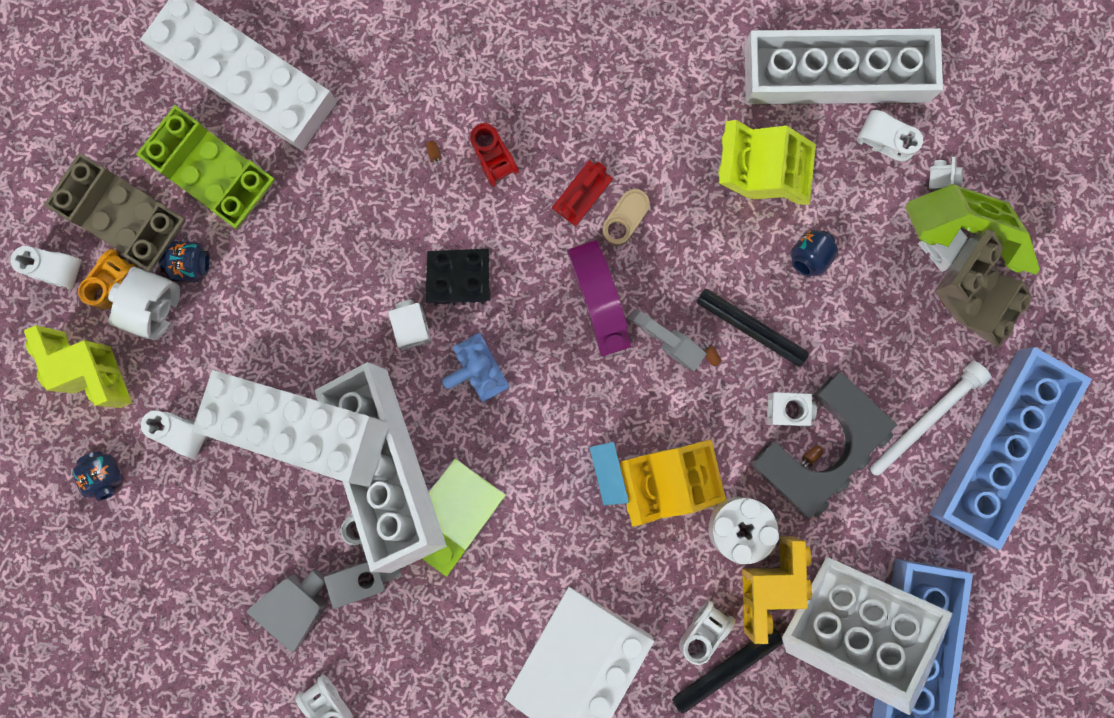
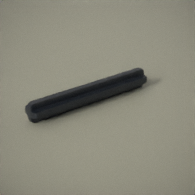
M704 289L697 299L698 305L796 366H802L809 356L807 350L709 289Z
M773 628V633L768 634V644L749 643L678 693L672 699L677 710L681 714L686 713L781 646L783 639L780 633Z

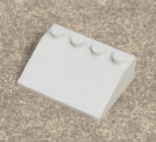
M826 557L812 582V599L807 600L808 609H798L782 637L786 652L911 715L925 686L952 618V613Z
M568 587L505 700L529 718H612L652 647L654 639L651 634Z

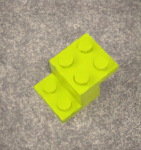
M738 120L726 121L725 132L722 136V160L718 170L719 184L749 199L784 197L796 204L809 205L816 144L788 126L751 129Z
M37 325L24 330L27 338L25 342L26 349L36 362L38 381L46 391L75 394L85 390L88 399L95 406L122 408L132 404L111 346L86 340L70 346L64 331Z

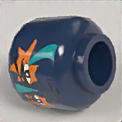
M809 230L805 232L790 252L792 266L801 275L807 277L823 275L838 256V247L835 244L834 237L827 231Z
M172 241L159 260L160 268L166 271V275L171 281L194 283L199 282L203 275H208L210 255L208 251H204L200 243Z
M96 451L86 454L76 461L77 465L73 468L72 476L82 496L86 498L95 497L97 501H102L116 494L115 488L121 484L122 475L115 459L111 455Z

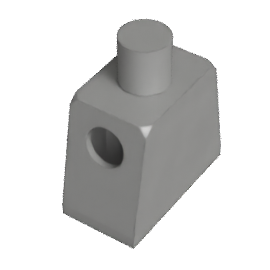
M366 560L329 572L324 576L332 607L336 609L384 592L385 582L402 577L400 569L392 573L370 572ZM367 572L373 575V582L359 586V575Z
M313 569L303 581L295 574L288 576L246 612L293 653L303 644L327 604L317 595L325 585L324 575L318 570Z

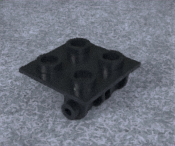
M489 249L427 251L426 303H434V306H438V304H451L452 302L454 306L457 305V302H462V305H466V302H481V304H485V301H491L489 289Z

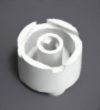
M133 266L122 283H115L110 290L108 299L113 304L108 320L109 325L145 339L158 340L166 332L170 322L165 321L170 306L177 307L180 299L179 285L167 278Z
M747 497L728 498L715 507L709 520V537L715 549L729 560L739 564H752L763 560L772 552L779 540L775 516L766 505ZM739 523L749 525L746 529L747 535L745 537L736 534L740 531Z

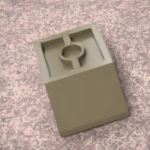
M80 152L44 204V206L66 220L81 226L123 253L124 257L148 272L153 271L186 221L183 217Z
M986 229L968 239L935 292L956 321L997 348H1000L1004 340L1012 334L1014 324L1020 315L1028 309L1032 296L1023 281L999 273L994 264L1000 259L1003 247L994 231Z

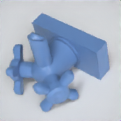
M480 332L452 347L463 368L443 378L442 384L445 388L451 389L470 379L471 385L474 386L482 402L510 388Z

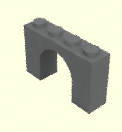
M841 371L833 373L812 395L839 421L843 428L845 448L837 463L823 471H810L801 466L776 441H769L749 463L764 480L802 516L811 518L813 515L818 517L826 510L829 505L827 500L834 492L839 494L849 485L851 480L848 477L856 469L860 471L867 466L872 459L870 454L877 446L881 448L891 440L894 435L891 431L897 426L887 414Z

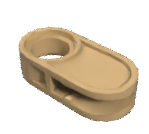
M631 189L624 193L604 222L602 235L608 244L612 246L624 245L643 220L650 206L649 198L643 191ZM614 223L622 224L626 230L625 236L621 239L612 238L608 233L609 226Z

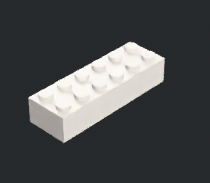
M168 0L140 39L152 52L300 151L304 150L337 103L328 89L194 0Z
M941 28L758 30L750 32L744 45L746 104L931 102L943 91Z
M366 362L316 389L315 394L319 402L390 423L370 487L343 482L370 572L392 573L447 547L388 371Z
M212 370L192 432L346 483L370 487L390 423Z

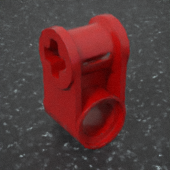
M488 123L477 124L470 133L472 148L480 161L479 164L490 185L494 187L496 186V181L512 173L516 175L520 172L497 130ZM484 134L493 138V142L486 147L476 143L477 139Z

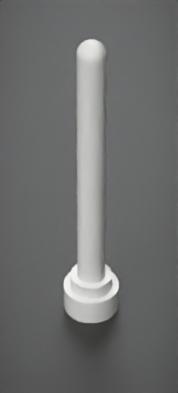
M976 361L970 362L963 369L962 380L871 465V473L874 475L882 474L971 388L975 390L977 387H983L992 379L989 371Z

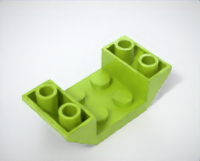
M176 105L173 106L136 153L138 157L184 189L236 230H238L276 181L250 160L248 161L210 133Z
M951 184L911 200L905 206L911 223L918 234V238L926 244L936 245L937 243L949 247L961 226L973 233L989 229L994 231L1003 247L1001 256L1005 261V265L1010 270L1017 273L1026 271L1035 275L1040 270L1030 235L1009 202Z

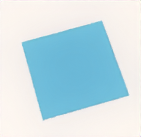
M614 442L590 447L603 505L629 503Z

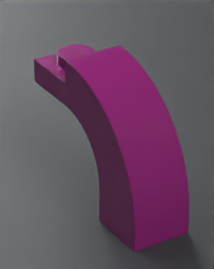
M594 240L567 249L572 271L584 299L601 356L631 348L624 312L599 244Z

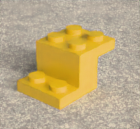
M712 439L619 461L629 501L627 503V512L630 515L632 526L644 525L660 518L695 513L726 500Z
M779 536L780 568H742L744 633L754 644H768V634L773 633V618L771 614H767V610L808 609L807 600L812 599V584L810 580H807L806 566L811 565V550L809 546H806V541L794 536Z

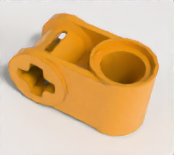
M111 248L105 251L78 287L80 300L100 310L111 308L113 302L109 301L108 297L112 286L115 283L121 284L133 266L140 267L122 259L119 256V252ZM102 287L103 294L101 298L95 301V292Z

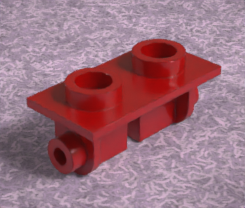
M589 160L551 209L576 227L614 178L605 172L607 169L600 162L594 164Z

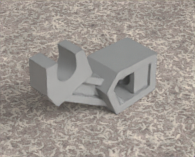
M634 309L627 318L630 322L641 327L640 330L663 342L662 350L689 370L695 371L707 355L705 351L687 336L676 330H673L671 333L640 310Z

